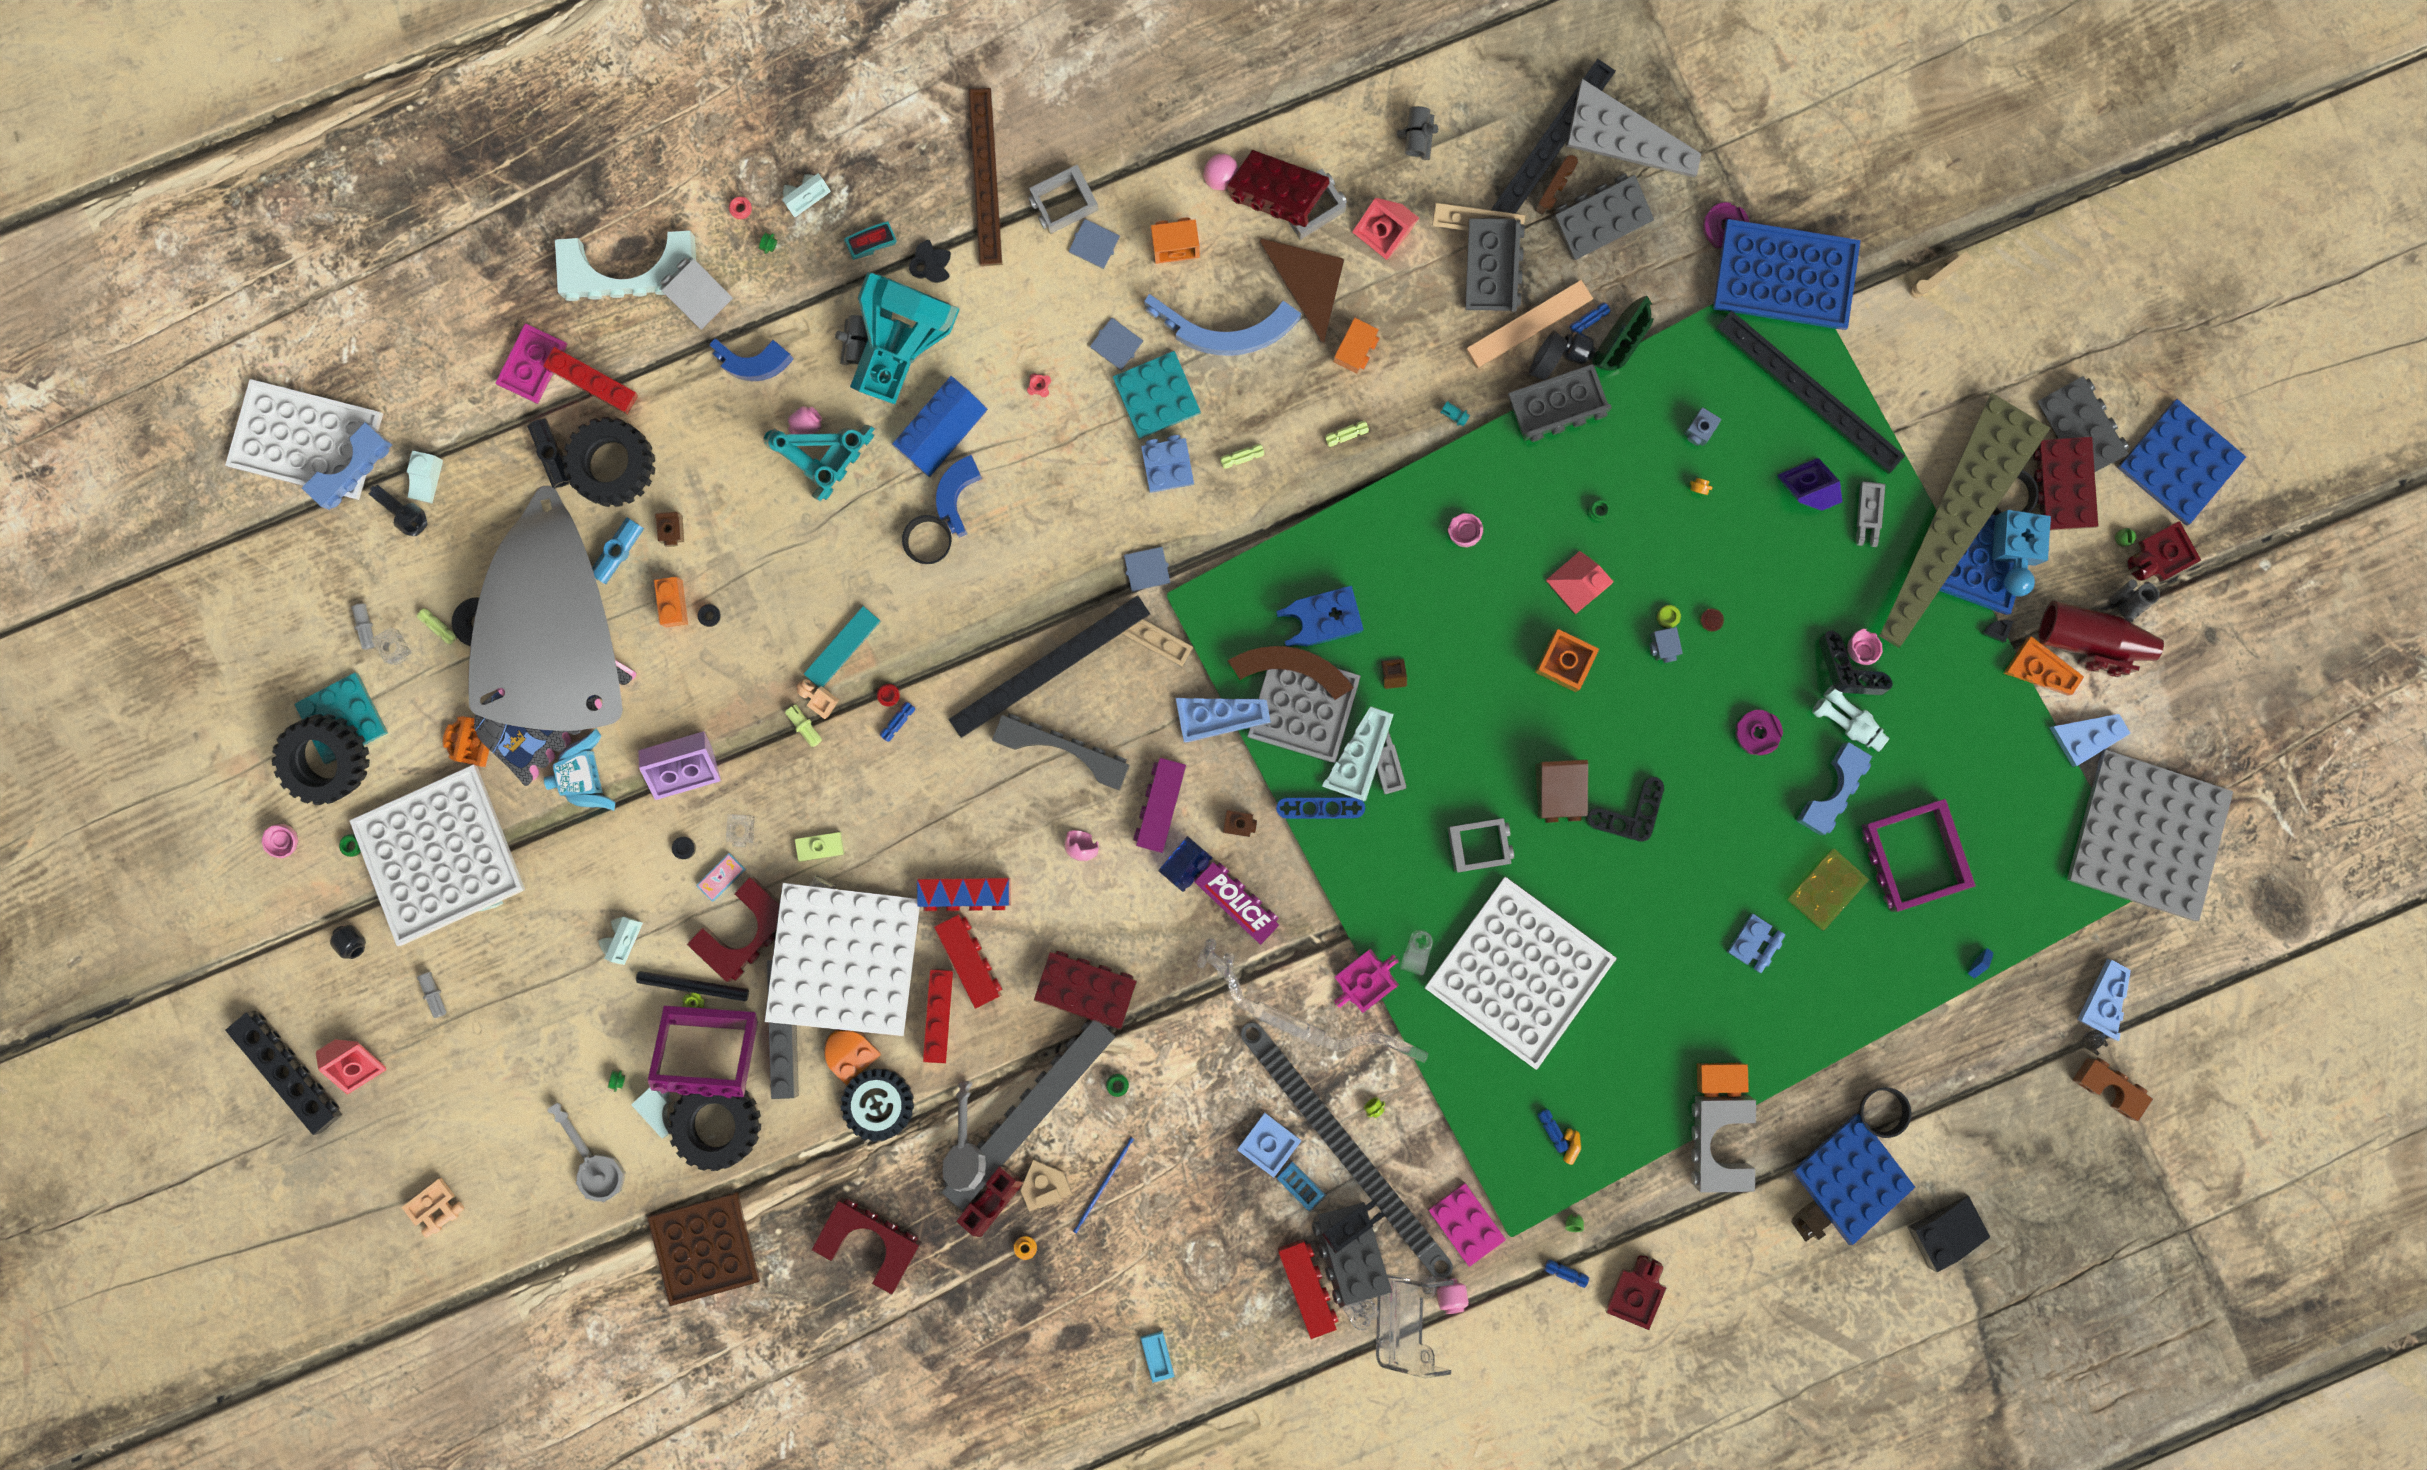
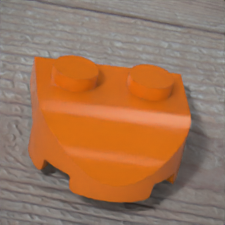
M457 717L458 720L454 724L447 726L443 736V747L447 748L450 754L448 757L457 762L486 767L489 749L476 734L474 729L475 718Z
M837 1029L825 1041L824 1056L826 1063L846 1085L881 1055L880 1051L865 1037L863 1032Z

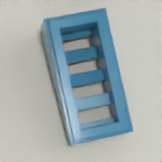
M1294 1162L1277 1177L1281 1184L1308 1211H1312L1327 1196ZM1295 1171L1297 1175L1288 1183L1286 1179ZM1302 1178L1304 1181L1294 1189V1184ZM1307 1185H1309L1310 1188H1309V1189L1307 1190V1192L1302 1196V1195L1300 1194V1192H1301ZM1315 1191L1317 1195L1308 1202L1306 1199Z

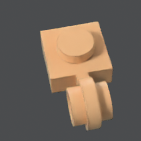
M808 679L800 681L797 685V693L800 696L811 698L807 706L822 718L826 719L829 717L839 699L822 686L815 692V684Z

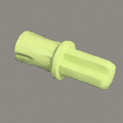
M793 705V707L791 706L786 710L785 714L796 727V732H800L811 747H815L822 741L821 737L812 727V721L810 719L807 720L797 705Z

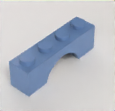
M366 422L349 438L353 448V455L349 465L343 471L329 475L316 472L302 487L321 507L328 510L337 507L341 503L342 497L357 486V481L363 475H367L372 471L376 461L388 454L392 444L378 430Z
M1849 742L1843 743L1831 762L1838 775L1836 791L1825 801H1808L1796 821L1819 835L1830 833L1836 825V821H1834L1838 813L1841 814L1848 805V802H1846L1848 796L1854 794L1860 783L1857 781L1860 776L1865 775L1870 769L1871 763L1869 762L1872 756Z

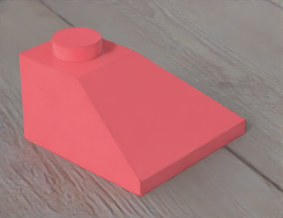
M1375 198L1352 233L1387 260L1410 233L1419 217L1403 204Z
M1581 551L1545 580L1574 614H1577L1613 583L1605 571Z
M335 1039L316 1051L318 1070L346 1094L351 1093L386 1070V1067L355 1041Z

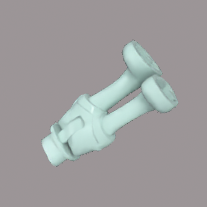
M1833 685L1823 694L1825 698L1820 699L1812 710L1816 717L1827 716L1837 722L1846 730L1845 734L1851 740H1857L1865 744L1867 748L1873 747L1877 752L1889 740V737L1883 733L1884 729L1879 727L1870 712L1867 710L1861 711L1856 708ZM1831 702L1845 711L1852 719L1849 720L1834 709Z

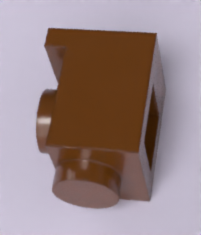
M679 512L656 513L658 542L664 544L665 547L678 546L679 542H684L683 515ZM671 525V532L666 533V526Z
M1226 810L1223 833L1250 837V834L1256 831L1257 820L1253 819L1254 814ZM1238 820H1243L1245 822V826L1243 828H1238L1236 826V822Z

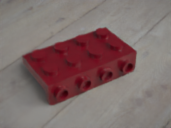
M1252 150L1227 187L1230 198L1236 204H1243L1255 211L1265 212L1274 218L1289 221L1295 226L1306 227L1309 223L1307 216L1330 184L1327 176Z
M2092 437L2042 440L2033 453V459L2037 460L2034 478L2036 483L2039 484L2037 505H2040L2041 514L2039 515L2051 516L2050 531L2099 527Z
M1061 951L1050 952L1034 1001L1121 1030L1137 980L1133 979L1134 976L1121 972L1120 975L1112 973L1111 968L1099 965L1098 968L1091 966L1090 961L1082 958H1077V961L1070 959L1068 954Z

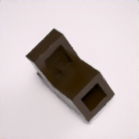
M1813 1200L1792 1218L1791 1223L1804 1241L1807 1242L1812 1237L1820 1240L1826 1236L1823 1229L1829 1226L1831 1221Z

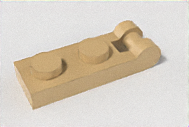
M1966 251L1960 256L1955 253L1945 261L1948 264L1946 267L1941 269L1938 266L1928 274L1930 279L1918 281L1910 289L1911 296L1913 298L1922 297L1971 259L1970 255Z

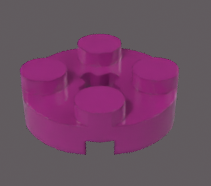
M1729 202L1715 205L1703 219L1704 235L1712 246L1718 249L1722 248L1725 230L1721 228L1723 220L1725 222L1727 219L1749 222L1746 212L1741 207L1731 205L1732 203Z
M1754 710L1746 713L1737 722L1735 727L1736 740L1739 746L1750 755L1760 756L1773 752L1778 747L1783 734L1779 719L1772 713L1770 714L1764 710ZM1757 726L1765 731L1762 734V739H1759L1758 736L1755 737L1753 734Z

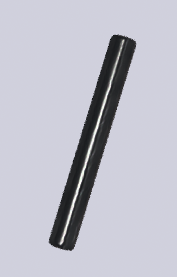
M639 971L636 976V983L739 1001H747L749 997V990L744 988Z

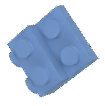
M1180 435L1168 437L1166 442L1159 443L1158 439L1146 441L1145 446H1141L1150 493L1194 485L1186 438L1181 439Z

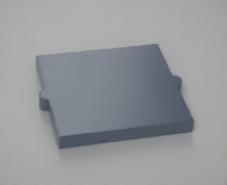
M1084 219L1078 233H1075V239L1069 249V253L1104 269L1110 256L1114 255V248L1120 235Z
M1111 318L1103 330H1099V335L1090 348L1122 370L1128 361L1135 357L1134 353L1143 343V340L1114 318Z
M1163 547L1124 555L1127 567L1126 575L1129 576L1132 592L1170 584L1167 570L1169 564L1165 560Z

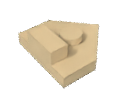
M1035 1159L1032 1161L1021 1188V1193L1029 1212L1072 1194L1063 1171L1045 1165Z

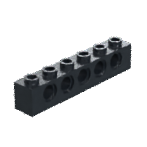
M250 1011L244 1013L225 1031L312 1135L322 1133L342 1116V1113L339 1111V1105L327 1097L324 1093V1087L311 1078L309 1069L296 1060L294 1051L280 1041L281 1036L279 1033L270 1029L266 1024V1018L260 1012ZM255 1031L260 1035L258 1042L255 1041L253 1036ZM270 1048L274 1051L273 1059L268 1056ZM284 1066H287L289 1069L287 1077L283 1074ZM299 1083H301L304 1087V1091L302 1094H300L297 1090V1086ZM313 1101L318 1103L317 1112L312 1109Z

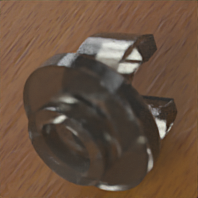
M2098 1030L2089 1031L2082 1038V1045L2097 1056L2100 1054L2097 1049L2102 1045L2107 1047L2108 1043L2103 1032Z

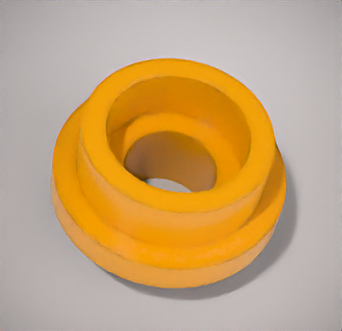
M1696 478L1695 482L1690 481L1691 491L1708 495L1709 490H1712V486H1709V481Z
M1029 1236L1020 1237L1014 1244L1016 1256L1023 1260L1032 1258L1037 1251L1035 1240ZM1023 1244L1029 1246L1030 1250L1028 1252L1021 1250Z

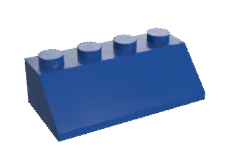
M950 376L892 445L928 477H931L988 409L967 388Z

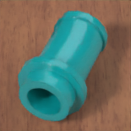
M1449 401L1446 402L1442 408L1443 410L1440 412L1455 421L1457 426L1461 425L1464 427L1470 417L1467 410L1463 411Z

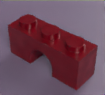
M999 1166L985 1184L988 1188L977 1202L970 1203L956 1222L972 1236L982 1237L1024 1182L1008 1168Z

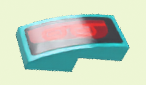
M889 221L869 227L844 239L852 260L872 255L876 250L893 246L897 242Z

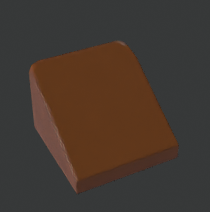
M1404 659L1381 661L1384 688L1406 687L1407 674Z

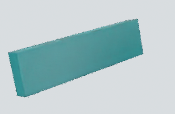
M863 606L806 670L804 675L818 687H824L881 621Z

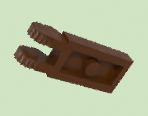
M1569 155L1563 161L1536 208V212L1543 215L1546 209H1552L1557 200L1554 197L1557 190L1562 192L1568 181L1565 177L1571 176L1577 166L1578 159L1575 155Z

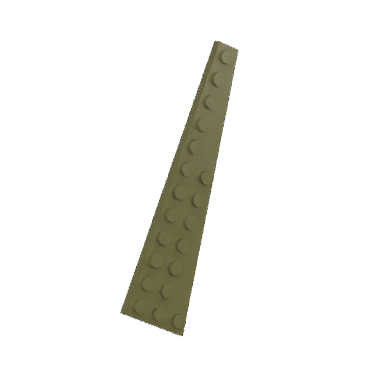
M1991 392L1880 633V637L1898 648L1901 647L2051 429L2050 427Z

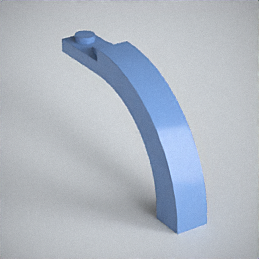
M1150 294L1144 301L1147 313L1154 318H1157V316L1165 321L1164 324L1171 330H1178L1176 340L1197 351L1214 355H1243L1266 348L1285 336L1301 319L1299 311L1282 301L1269 317L1250 328L1233 332H1217L1192 324Z

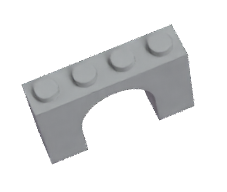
M1742 1095L1741 1097L1695 1096V1103L1692 1104V1115L1695 1117V1126H1692V1138L1695 1140V1149L1691 1151V1158L1694 1163V1171L1691 1173L1692 1185L1700 1193L1754 1192L1755 1168L1749 1163L1724 1164L1716 1162L1711 1155L1710 1143L1714 1133L1724 1125L1756 1123V1100L1749 1095Z

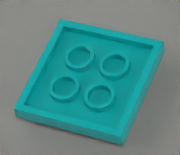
M1175 351L1113 376V380L1139 440L1201 414Z
M353 673L294 704L301 719L316 714H322L323 716L331 714L335 715V720L339 718L347 720L348 726L354 725L358 729L356 731L358 736L363 735L365 739L362 742L363 745L388 734L358 673ZM312 740L324 764L328 765L336 760L333 751L326 744Z

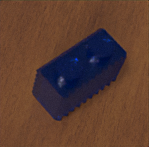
M1187 836L1158 871L1184 892L1186 888L1193 884L1194 878L1200 874V871L1208 866L1212 856Z

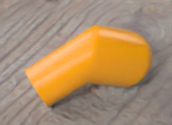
M1568 1128L1564 1133V1139L1570 1141L1563 1160L1573 1165L1581 1150V1140L1577 1130Z

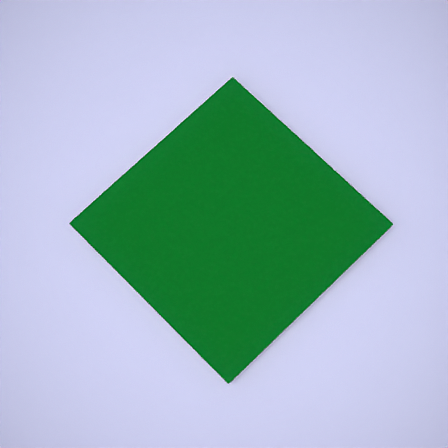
M1713 303L1640 342L1628 362L1622 368L1606 371L1595 366L1607 403L1611 404L1612 407L1607 412L1608 416L1599 420H1595L1594 417L1587 419V423L1575 428L1573 425L1565 427V431L1552 435V432L1543 435V439L1531 442L1530 439L1523 440L1514 412L1511 410L1167 593L1168 601L1220 698L1259 699L1267 670L1254 673L1239 680L1228 660L1246 651L1261 647L1285 646V641L1292 639L1301 632L1302 625L1297 618L1277 617L1276 611L1287 608L1296 600L1352 586L1364 629L1362 633L1308 647L1298 645L1289 647L1311 652L1330 662L1337 669L1361 676L1336 762L1342 756L1345 747L1353 738L1356 729L1370 707L1394 714L1388 731L1392 744L1396 748L1406 789L1384 795L1376 768L1367 799L1363 801L1365 812L1359 818L1286 819L1358 956H1362L1371 949L1378 959L1383 962L1392 954L1396 957L1389 963L1393 962L1396 958L1399 962L1389 970L1399 985L1384 996L1382 1001L1510 1237L1526 1231L1693 1140L1692 1126H1695V1117L1692 1115V1104L1695 1103V1096H1704V1093L1697 1091V1063L1748 1064V1092H1741V1095L1751 1096L1756 1100V1105L2132 902L2067 880L2092 788L2079 765L2072 767L2050 730V727L2057 725L2034 684L2004 674L2016 652L2008 637L2006 642L2002 643L1982 634L1989 624L1998 621L1993 610L1938 591L1900 648L1880 637V633L1937 510L1841 337L1834 328L1735 313L1905 455L1890 474L1882 470L1715 329L1730 312L1713 309ZM1703 407L1722 420L1708 442L1703 446L1700 444L1697 446L1689 442L1688 437L1684 433L1697 412ZM1819 458L1840 481L1842 503L1823 511L1799 503L1778 479V474ZM1696 478L1709 481V486H1712V490H1709L1708 495L1691 491L1690 481L1695 482ZM1861 482L1885 484L1882 528L1880 529L1877 547H1871L1870 535L1872 529L1867 528L1863 545L1856 544ZM1596 499H1604L1611 505V514L1605 521H1595L1589 515V505ZM1596 507V512L1603 514V509ZM1462 513L1475 515L1483 525L1481 539L1474 546L1468 548L1456 545L1452 542L1448 533L1452 519ZM1581 551L1596 562L1612 579L1613 583L1577 614H1574L1545 580ZM1673 605L1678 608L1681 614L1680 622L1673 628L1677 627L1683 654L1676 656V661L1664 663L1663 659L1656 661L1655 656L1651 655L1649 644L1652 643L1650 634L1670 629L1659 625L1657 613L1662 607ZM1332 610L1329 616L1339 620L1340 613ZM1557 629L1599 648L1581 689L1577 692L1535 673L1547 645ZM1861 629H1866L1870 633H1876L1882 643V654L1873 664L1862 665L1853 661L1849 654L1848 657L1853 670L1886 673L1893 682L1892 688L1884 695L1842 693L1846 700L1861 711L1867 710L1870 712L1879 727L1884 729L1883 733L1889 737V740L1879 752L1873 747L1867 748L1865 744L1857 740H1851L1846 736V730L1827 716L1816 717L1812 713L1816 703L1820 699L1825 698L1823 694L1833 685L1819 644L1820 638L1828 631H1835L1841 636L1846 651L1851 636ZM1834 658L1835 662L1841 665L1840 661ZM1404 659L1407 686L1385 689L1381 661ZM1859 678L1860 683L1866 686L1865 682ZM1831 702L1834 709L1849 720L1852 719L1845 711ZM1764 710L1770 714L1772 713L1779 719L1783 734L1778 747L1773 752L1760 756L1750 755L1739 746L1736 740L1735 727L1741 717L1750 711ZM1757 726L1753 734L1755 737L1758 736L1759 739H1762V734L1765 731ZM1250 728L1238 730L1277 804L1284 798H1354L1322 786L1332 772L1336 762H1328L1248 738ZM1849 742L1872 756L1869 762L1871 767L1865 775L1860 776L1857 781L1860 783L1854 794L1848 796L1846 800L1848 805L1841 814L1838 813L1834 820L1836 825L1830 833H1826V835H1819L1796 820L1808 801L1822 802L1834 794L1838 785V775L1831 762L1841 745ZM1588 760V812L1593 809H1603L1631 818L1634 816L1643 782L1651 777L1661 779L1664 784V792L1651 837L1646 841L1640 842L1589 827L1586 822V816H1582L1581 821L1568 822L1567 817L1558 818L1559 822L1545 823V818L1538 819L1535 764L1553 761ZM1653 781L1652 784L1647 785L1651 792L1649 796L1644 795V799H1651L1656 802V798H1652L1653 792L1659 789V787L1655 786L1656 782ZM1946 799L1976 886L1899 912H1891L1883 899L1885 895L1883 887L1879 886L1876 879V874H1878L1876 866L1869 859L1868 853L1870 849L1868 843H1865L1862 838L1864 837L1862 824L1936 800ZM1295 801L1296 806H1289L1288 802H1284V806H1280V810L1284 811V815H1289L1291 810H1296L1295 815H1300V801ZM1341 801V815H1346L1345 810H1351L1354 815L1357 814V811L1361 810V806H1357L1355 801L1351 806H1345L1346 801ZM1328 802L1325 807L1326 812L1330 815L1336 814L1339 809L1335 802ZM1304 803L1303 812L1307 815H1312L1316 810L1314 803ZM1644 803L1641 807L1642 814L1650 816L1653 812L1652 805ZM1933 810L1877 828L1901 902L1958 884ZM1597 812V815L1591 817L1595 821V825L1598 822L1607 823L1605 828L1608 829L1610 815H1608V819L1600 818V813ZM1638 817V821H1642V825L1640 828H1636L1635 832H1638V837L1641 838L1642 835L1647 833V831L1643 830L1644 824L1646 822L1650 824V820ZM1504 818V822H1508L1510 828V836H1507L1508 845H1512L1514 851V858L1511 859L1512 864L1455 873L1447 828ZM1618 818L1613 822V828L1621 832L1625 828V822ZM1497 825L1460 831L1465 865L1503 859ZM1504 877L1508 878L1617 958L1537 1070L1424 988ZM1751 914L1756 915L1772 926L1768 933L1771 937H1774L1777 930L1785 934L1781 941L1782 946L1779 950L1776 949L1770 959L1772 962L1768 967L1764 968L1762 973L1753 969L1758 962L1752 958L1750 963L1746 965L1727 953ZM1763 941L1757 952L1763 954L1769 944ZM1988 948L1993 952L1989 968L1978 977H1971L1968 974L1970 967L1977 957ZM1718 1093L1719 1096H1727V1093ZM1544 1109L1550 1110L1553 1116L1552 1120L1556 1121L1563 1134V1139L1564 1133L1568 1128L1579 1132L1581 1150L1573 1165L1563 1160L1567 1150L1561 1153L1556 1150L1555 1143L1551 1141L1543 1126L1544 1122L1542 1123L1538 1117L1540 1111Z

